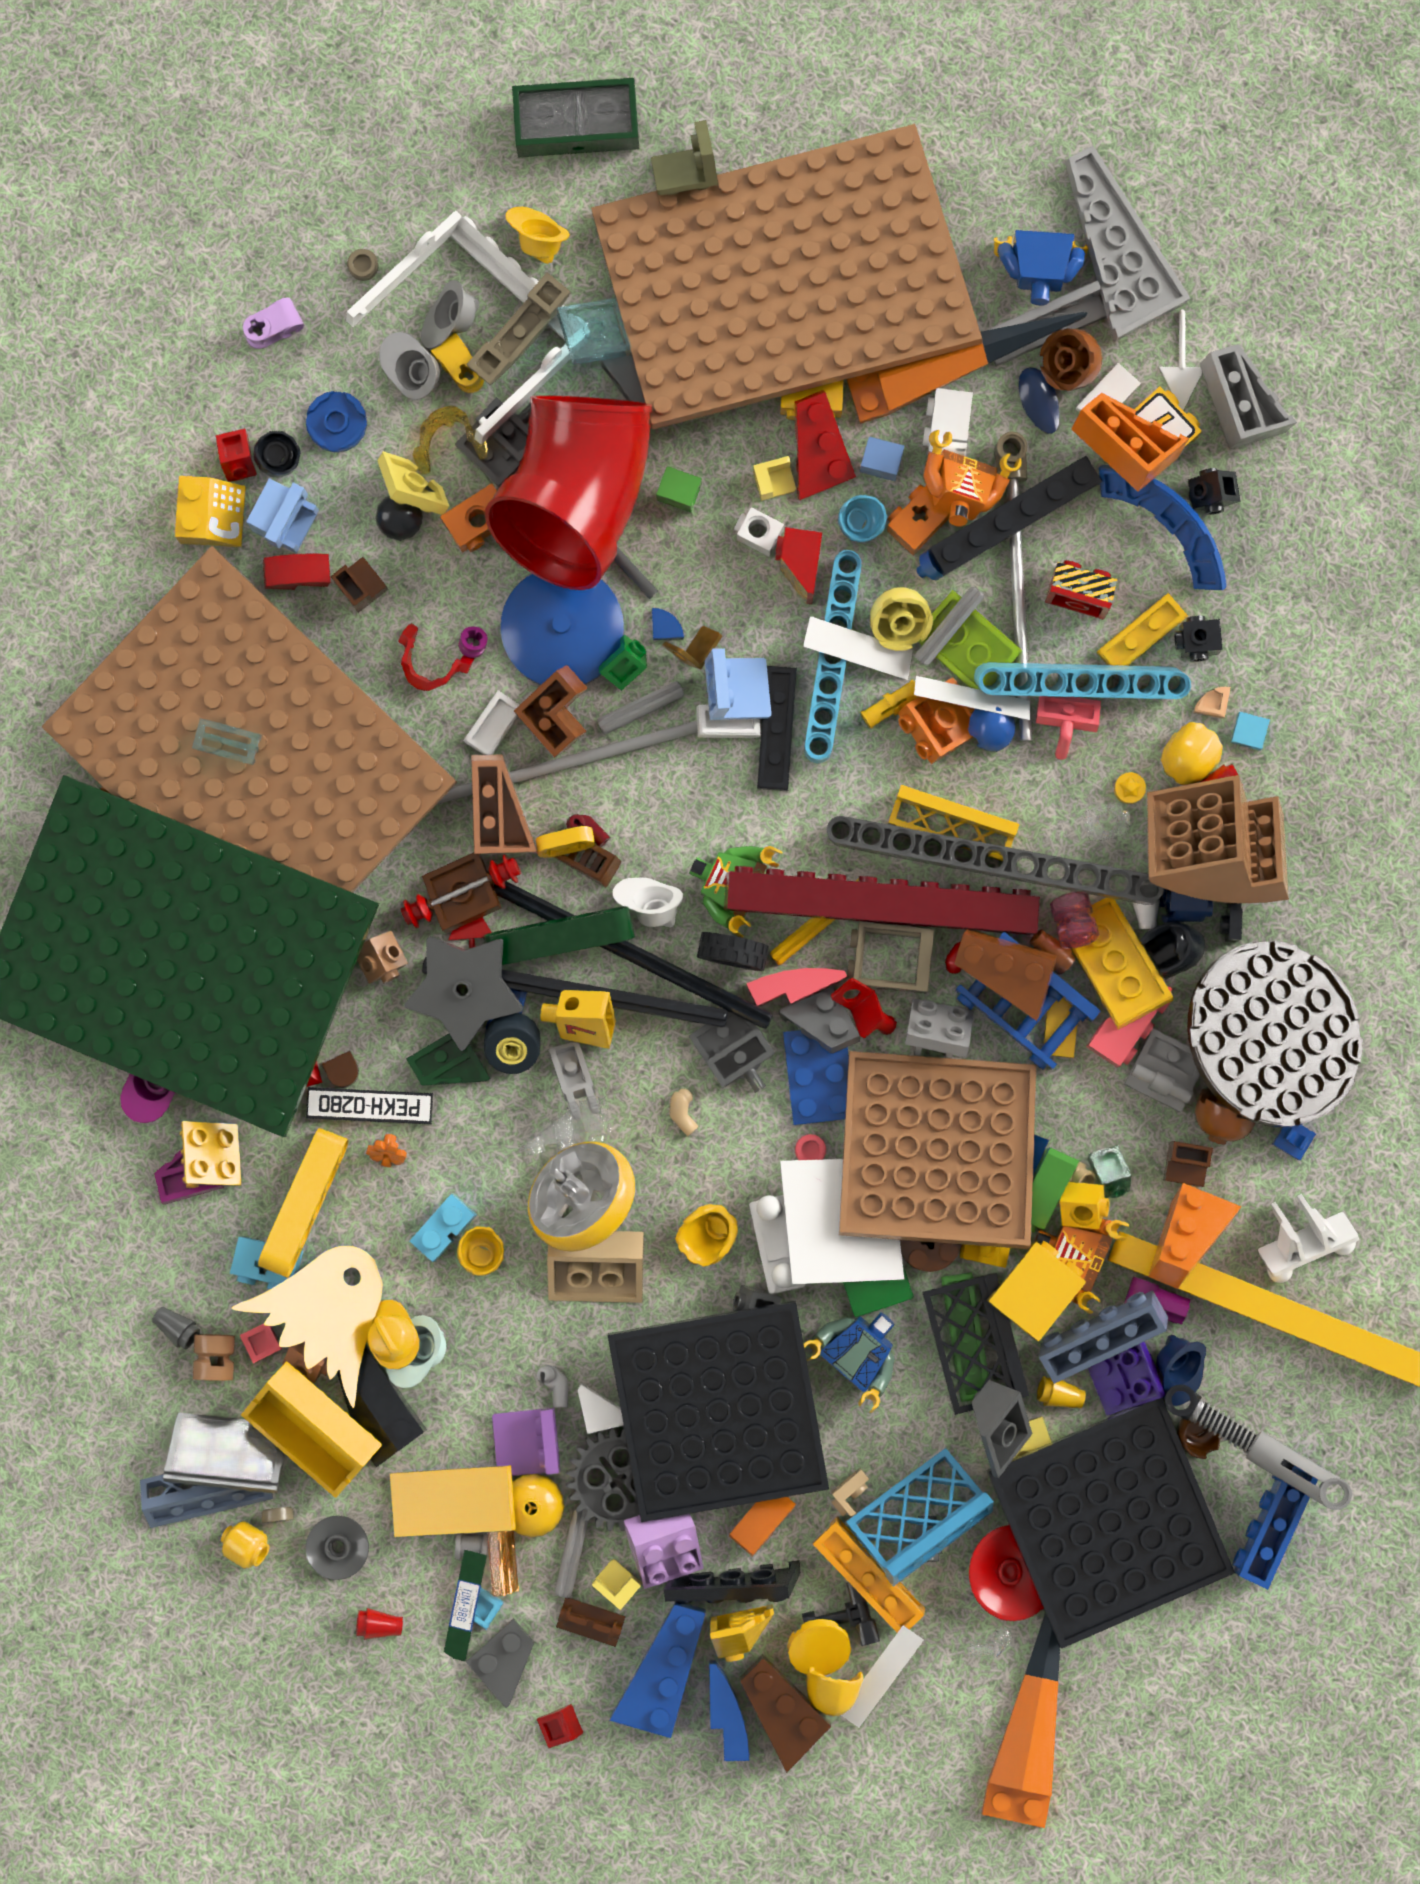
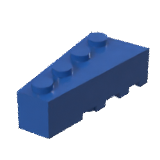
M674 1602L613 1710L610 1721L668 1738L672 1737L706 1609Z

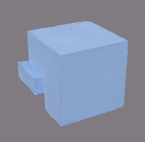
M269 478L246 523L254 533L264 537L269 544L279 549L282 546L297 554L319 509L316 505L306 501L308 494L303 487L292 483L291 487L288 488Z

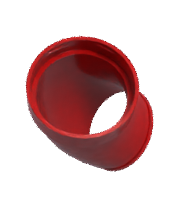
M530 396L531 415H529L528 435L523 457L515 475L509 476L504 480L487 504L485 509L486 524L499 546L515 562L530 573L563 588L572 590L590 589L599 583L614 561L617 554V542L626 527L637 500L648 455L651 428L649 419L652 404L595 397Z

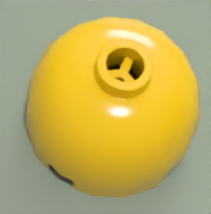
M541 1474L522 1475L512 1481L516 1523L514 1531L519 1535L532 1538L544 1536L554 1530L561 1521L565 1508L563 1494L557 1483L548 1476ZM526 1504H527L528 1507H529L528 1512L526 1511V1508H525ZM533 1509H537L534 1514H530Z

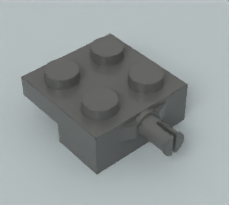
M496 397L475 419L476 423L455 443L456 448L498 488L506 478L512 476L517 471L520 465L528 435L527 423L529 422V415H531V403L519 415L514 413L481 445L474 439L476 429L481 425L479 420L483 416L488 419L503 404Z
M728 1011L725 1027L704 1025L689 1035L690 1040L722 1089L733 1081L743 1078L747 1079L754 1093L760 1090L754 1079L761 1089L766 1086L756 1070L762 1062L775 1055V1052L755 1024Z

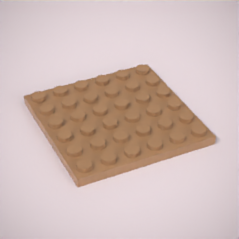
M849 1051L839 1235L1029 1249L1031 1246L1036 1065Z

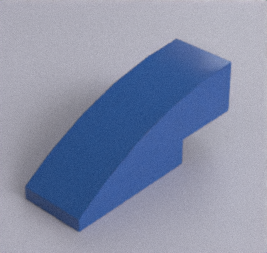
M709 1660L711 1729H723L724 1761H750L746 1725L736 1693L717 1661Z

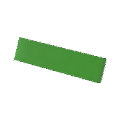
M969 1272L941 1277L942 1286L969 1280L973 1278V1274ZM972 1285L965 1288L959 1299L975 1308L977 1300L975 1287ZM960 1289L949 1291V1293L956 1296ZM943 1294L947 1312L953 1299ZM957 1302L948 1318L964 1327L973 1311ZM976 1314L968 1330L983 1338L979 1314ZM948 1322L951 1346H953L962 1330ZM965 1333L956 1349L972 1358L981 1341ZM983 1346L976 1361L987 1366ZM954 1352L953 1358L956 1375L961 1377L970 1361ZM973 1364L965 1380L981 1388L988 1375V1371ZM962 1383L959 1388L960 1402L972 1401L978 1391Z

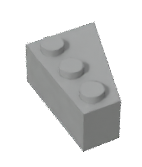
M1239 344L1210 352L1201 361L1200 367L1229 450L1286 433L1297 423L1293 416H1289L1278 402L1279 398L1275 392L1271 393L1260 378L1262 376Z

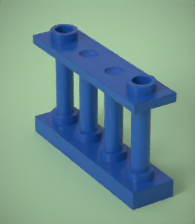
M1003 932L999 937L1000 939L1019 944L1006 932ZM1054 972L1040 1017L1036 1021L1028 1015L1016 1030L1001 1018L1011 1007L1012 1003L1002 997L991 1010L977 998L987 987L977 979L968 990L961 984L955 990L960 994L956 999L969 1010H972L973 1007L977 1008L1032 1054L1029 1059L1042 1070L1046 1066L1050 1070L1055 1068L1057 1064L1050 1059L1051 1055L1080 1021L1084 1022L1087 1019L1092 1022L1101 1012ZM1063 998L1072 1006L1069 1009L1070 1014L1039 1050L1026 1039V1036L1055 1001L1059 1002Z

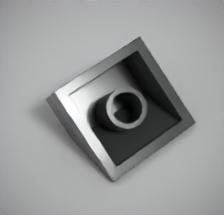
M988 1380L984 1387L975 1394L972 1406L993 1477L999 1478L1033 1433L1021 1393Z

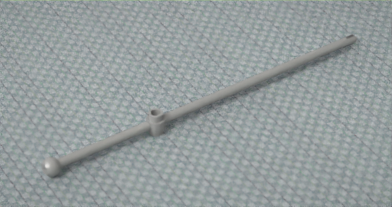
M697 720L510 771L509 774L514 784L696 734ZM472 782L452 787L437 804L472 795Z

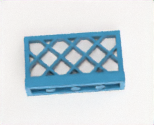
M945 1448L846 1521V1525L885 1572V1577L894 1587L991 1514L994 1501L986 1492L983 1493ZM945 1459L953 1469L952 1479L933 1477L934 1467ZM930 1471L929 1476H924V1474ZM956 1474L960 1477L961 1480L955 1479ZM915 1481L928 1482L927 1497L908 1495L909 1485ZM932 1483L951 1485L949 1500L930 1498ZM954 1486L968 1487L975 1496L967 1502L953 1501ZM905 1489V1494H904V1495H903V1494H899L901 1491H903V1490ZM889 1500L904 1501L902 1516L883 1514L884 1504ZM907 1501L926 1504L924 1519L906 1517ZM929 1505L948 1506L947 1517L941 1521L928 1519ZM952 1507H957V1509L951 1513ZM880 1508V1513H873ZM865 1518L878 1519L877 1535L863 1533L857 1524ZM882 1520L901 1522L899 1537L881 1535ZM905 1523L923 1525L922 1535L916 1540L903 1538ZM927 1526H933L927 1531ZM869 1540L876 1541L875 1547ZM880 1542L898 1544L897 1554L887 1562L879 1553ZM902 1544L908 1545L902 1550Z

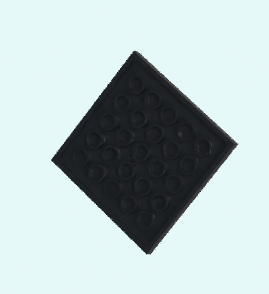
M796 1301L608 1333V1342L641 1522L829 1490Z
M1163 1398L1132 1407L1018 1456L1011 1461L999 1478L993 1477L991 1468L986 1470L1061 1649L1235 1574Z

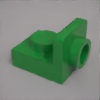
M623 635L620 638V648L599 666V673L622 691L647 668V652L645 647L638 640L634 639L632 641L628 636Z

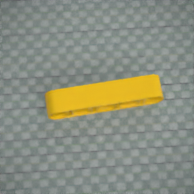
M321 1128L317 1129L260 1254L259 1267L287 1278L290 1276L341 1164L349 1139Z

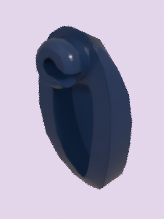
M1032 367L1024 369L1019 376L1018 382L1022 406L1035 426L1047 434H1052L1057 431L1059 426V404L1055 389L1047 383L1041 370Z

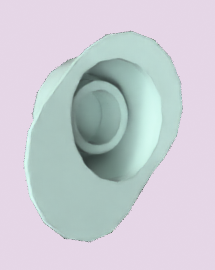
M421 1315L411 1319L420 1339L419 1351L415 1359L408 1366L401 1369H386L389 1380L395 1386L401 1388L414 1387L425 1378L430 1368L440 1363L445 1356L446 1340L444 1332L440 1330L438 1323L431 1317Z

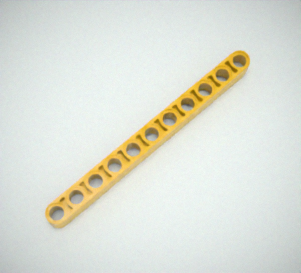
M1119 1231L1118 1235L1126 1237V1239L1122 1241L1115 1240L1108 1261L1144 1276H1149L1158 1246ZM1201 1263L1197 1264L1178 1288L1188 1294L1208 1300L1225 1309L1235 1311L1240 1315L1262 1324H1267V1326L1294 1335L1299 1339L1319 1347H1324L1336 1354L1353 1359L1356 1362L1420 1387V1352Z

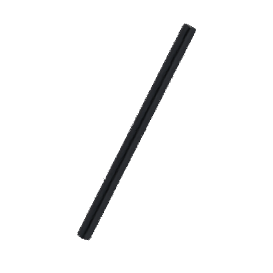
M505 881V889L494 884L497 896L547 921L575 916ZM628 941L599 946L764 1029L769 1026L773 1015L770 1012Z
M425 957L422 965V973L426 975L427 957ZM502 969V979L510 990L560 998V994L564 990L610 992L613 1008L717 1027H725L728 1011L726 1009Z

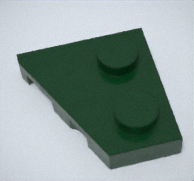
M450 1034L443 1036L406 1058L422 1086L486 1082L491 1079L471 1044L464 1051H461Z

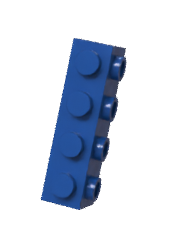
M1296 1466L1293 1467L1292 1472L1314 1485L1317 1484L1318 1479ZM1272 1475V1478L1275 1481L1271 1490H1265L1260 1499L1259 1507L1262 1510L1257 1520L1252 1519L1246 1530L1245 1536L1249 1537L1244 1549H1238L1232 1565L1236 1566L1234 1569L1235 1574L1267 1590L1272 1583L1310 1499L1309 1496Z

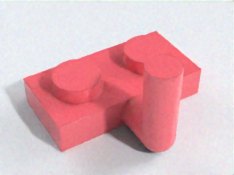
M1038 697L1036 723L1061 727L1055 752L1057 759L1064 760L1067 758L1073 729L1097 732L1100 719V700L1080 697Z

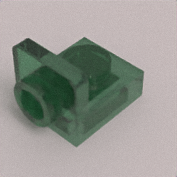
M1118 1145L1088 1154V1161L1093 1173L1096 1175L1098 1184L1104 1185L1105 1198H1118L1130 1191L1132 1175Z

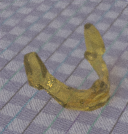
M447 406L433 411L421 424L420 446L414 448L412 454L421 474H427L431 471L429 458L430 443L434 433L442 425L453 427L455 422L462 423L465 426L467 441H472L479 459L487 458L486 441L481 445L474 439L476 431L472 428L466 413L456 406Z

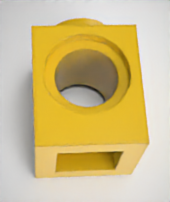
M1068 1182L1060 1199L1062 1226L1099 1229L1103 1217H1108L1110 1207L1109 1198L1104 1197V1185Z

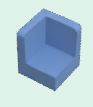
M869 437L860 472L896 481L904 445Z

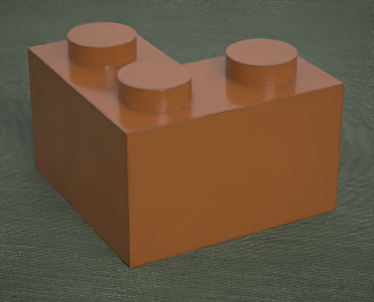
M566 665L556 670L514 710L517 716L554 758L565 752L587 732L567 710V707L588 688L571 668Z

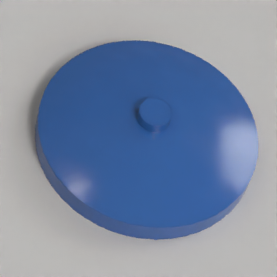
M531 574L523 579L510 593L501 616V638L507 656L522 675L539 685L543 684L556 670L566 665L571 668L585 685L601 676L599 666L620 648V638L624 635V621L620 604L613 591L603 580H600L596 586L590 589L572 590L556 586Z

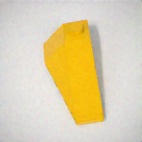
M773 1604L711 1617L710 1636L718 1659L725 1657L726 1662L743 1659L744 1653L750 1652L774 1615Z

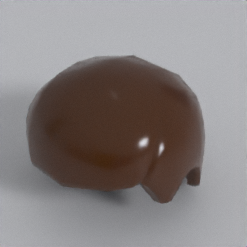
M1181 1418L1176 1430L1183 1449L1190 1456L1206 1459L1208 1453L1219 1450L1221 1440L1218 1437L1219 1434L1214 1435V1431L1209 1432V1428L1204 1429V1425L1199 1426V1422L1194 1423V1421H1186Z

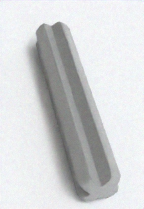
M976 587L968 589L916 653L915 657L922 664L929 665L983 600V593Z
M675 681L598 718V726L603 734H607L684 696L683 689L679 682Z
M577 1504L573 1507L555 1587V1594L564 1598L572 1596L588 1521L584 1520L587 1510L584 1509L576 1512L575 1507Z

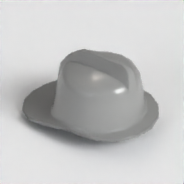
M457 280L449 281L444 286L438 299L425 317L421 331V341L428 349L440 346L450 334L466 332L474 321L475 313L479 307V300L465 293L462 284Z
M404 332L391 333L384 339L379 352L381 367L407 398L414 400L425 398L432 389L440 386L441 371L437 359L427 352L413 336Z

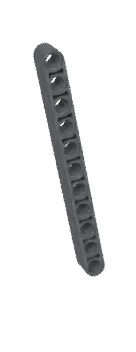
M845 816L834 817L827 825V835L834 845L858 851L1142 905L1157 903L1164 891V888L1157 886L1158 894L1155 897H1144L1141 894L1140 886L1145 882H1150L1149 874ZM839 824H845L850 828L849 835L844 839H837L833 836V830ZM869 830H876L880 833V840L874 845H868L863 841L864 834ZM901 835L911 839L910 847L904 851H899L894 847L895 839ZM936 841L942 846L939 855L930 857L925 854L924 848L928 842ZM967 847L972 851V858L968 862L961 863L955 859V852L959 848ZM991 853H998L1003 857V863L998 868H990L985 863L986 857ZM1021 859H1029L1033 862L1034 869L1029 874H1021L1016 869L1017 862ZM1058 864L1064 868L1065 875L1062 879L1053 880L1048 877L1047 870L1051 865ZM1084 870H1089L1095 874L1096 881L1093 885L1084 886L1079 882L1078 875ZM1115 876L1123 877L1127 882L1126 889L1121 892L1113 891L1109 886L1110 879Z

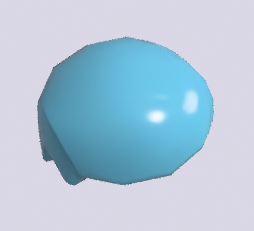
M857 495L846 501L840 508L838 524L841 532L851 541H870L880 535L885 529L887 521L884 505L875 497Z

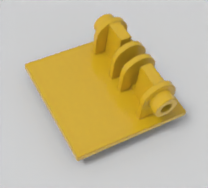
M182 1121L180 1136H182L183 1149L181 1150L183 1159H181V1163L184 1164L185 1175L182 1180L185 1182L186 1188L199 1187V1184L241 1186L238 1125Z

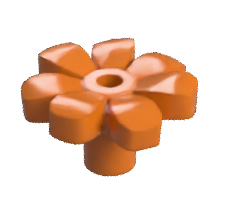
M386 1134L383 1141L376 1140L374 1145H368L366 1154L373 1161L379 1162L382 1160L381 1166L391 1167L392 1163L395 1165L403 1164L407 1155L405 1150L398 1149L397 1137L393 1134Z

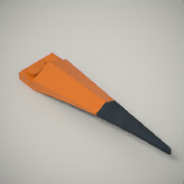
M1073 313L981 331L982 344L849 378L847 382L860 424L890 415L936 391V388H942L1026 345L1084 319L1088 313Z
M1044 1614L1023 1681L987 1782L981 1812L982 1815L1045 1828L1050 1798L1052 1796L1060 1647L1046 1614Z

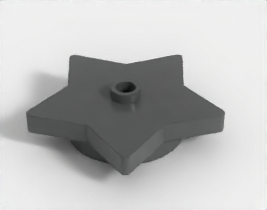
M433 936L426 939L427 977L406 1001L404 1006L407 1009L440 1019L461 1051L468 1047L485 1021L519 1013L523 1010L522 1004L502 979V939H496L466 950ZM459 984L467 986L468 993L466 995L459 991Z

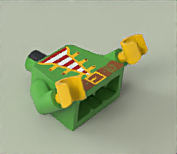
M755 846L728 848L724 853H718L713 864L696 857L690 869V875L705 881L701 889V895L704 896L703 905L712 919L729 929L737 937H744L738 932L740 926L747 925L751 927V924L745 919L747 912L724 911L726 873L734 871L735 866L753 867V873L765 874L767 865L774 868L779 867L778 863L772 861V856L775 853L782 854V851L772 846L765 848Z

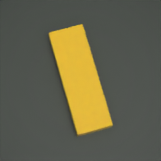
M1167 593L1101 647L1097 654L1107 665L1129 666L1184 621L1188 615L1172 596Z

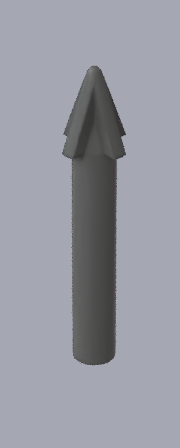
M617 547L615 563L651 599L658 590Z

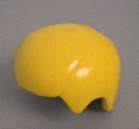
M476 1226L466 1231L459 1240L457 1257L460 1265L470 1274L486 1276L496 1271L504 1260V1244L492 1228Z

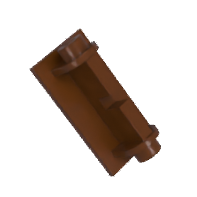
M565 1598L556 1627L616 1647L626 1616L572 1598Z

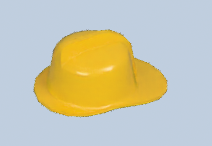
M523 206L508 209L505 214L506 221L519 234L521 250L525 254L533 256L546 264L552 263L554 255L560 250L562 241L567 240L570 236L565 228L559 226L546 214Z
M394 1300L380 1301L368 1331L366 1342L380 1365L388 1369H401L408 1366L415 1359L419 1351L420 1339L407 1310L401 1303Z

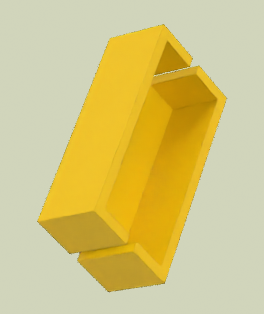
M287 1361L264 1385L241 1414L245 1420L335 1498L382 1446L371 1433L366 1431L347 1412L343 1411L323 1391L319 1390Z

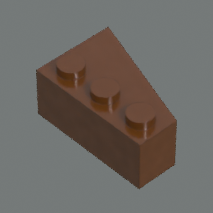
M762 1654L740 1676V1682L787 1773L831 1728V1722L823 1713L814 1708L809 1699Z

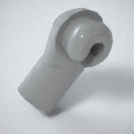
M546 1365L540 1367L537 1371V1379L553 1391V1408H568V1378L554 1366Z

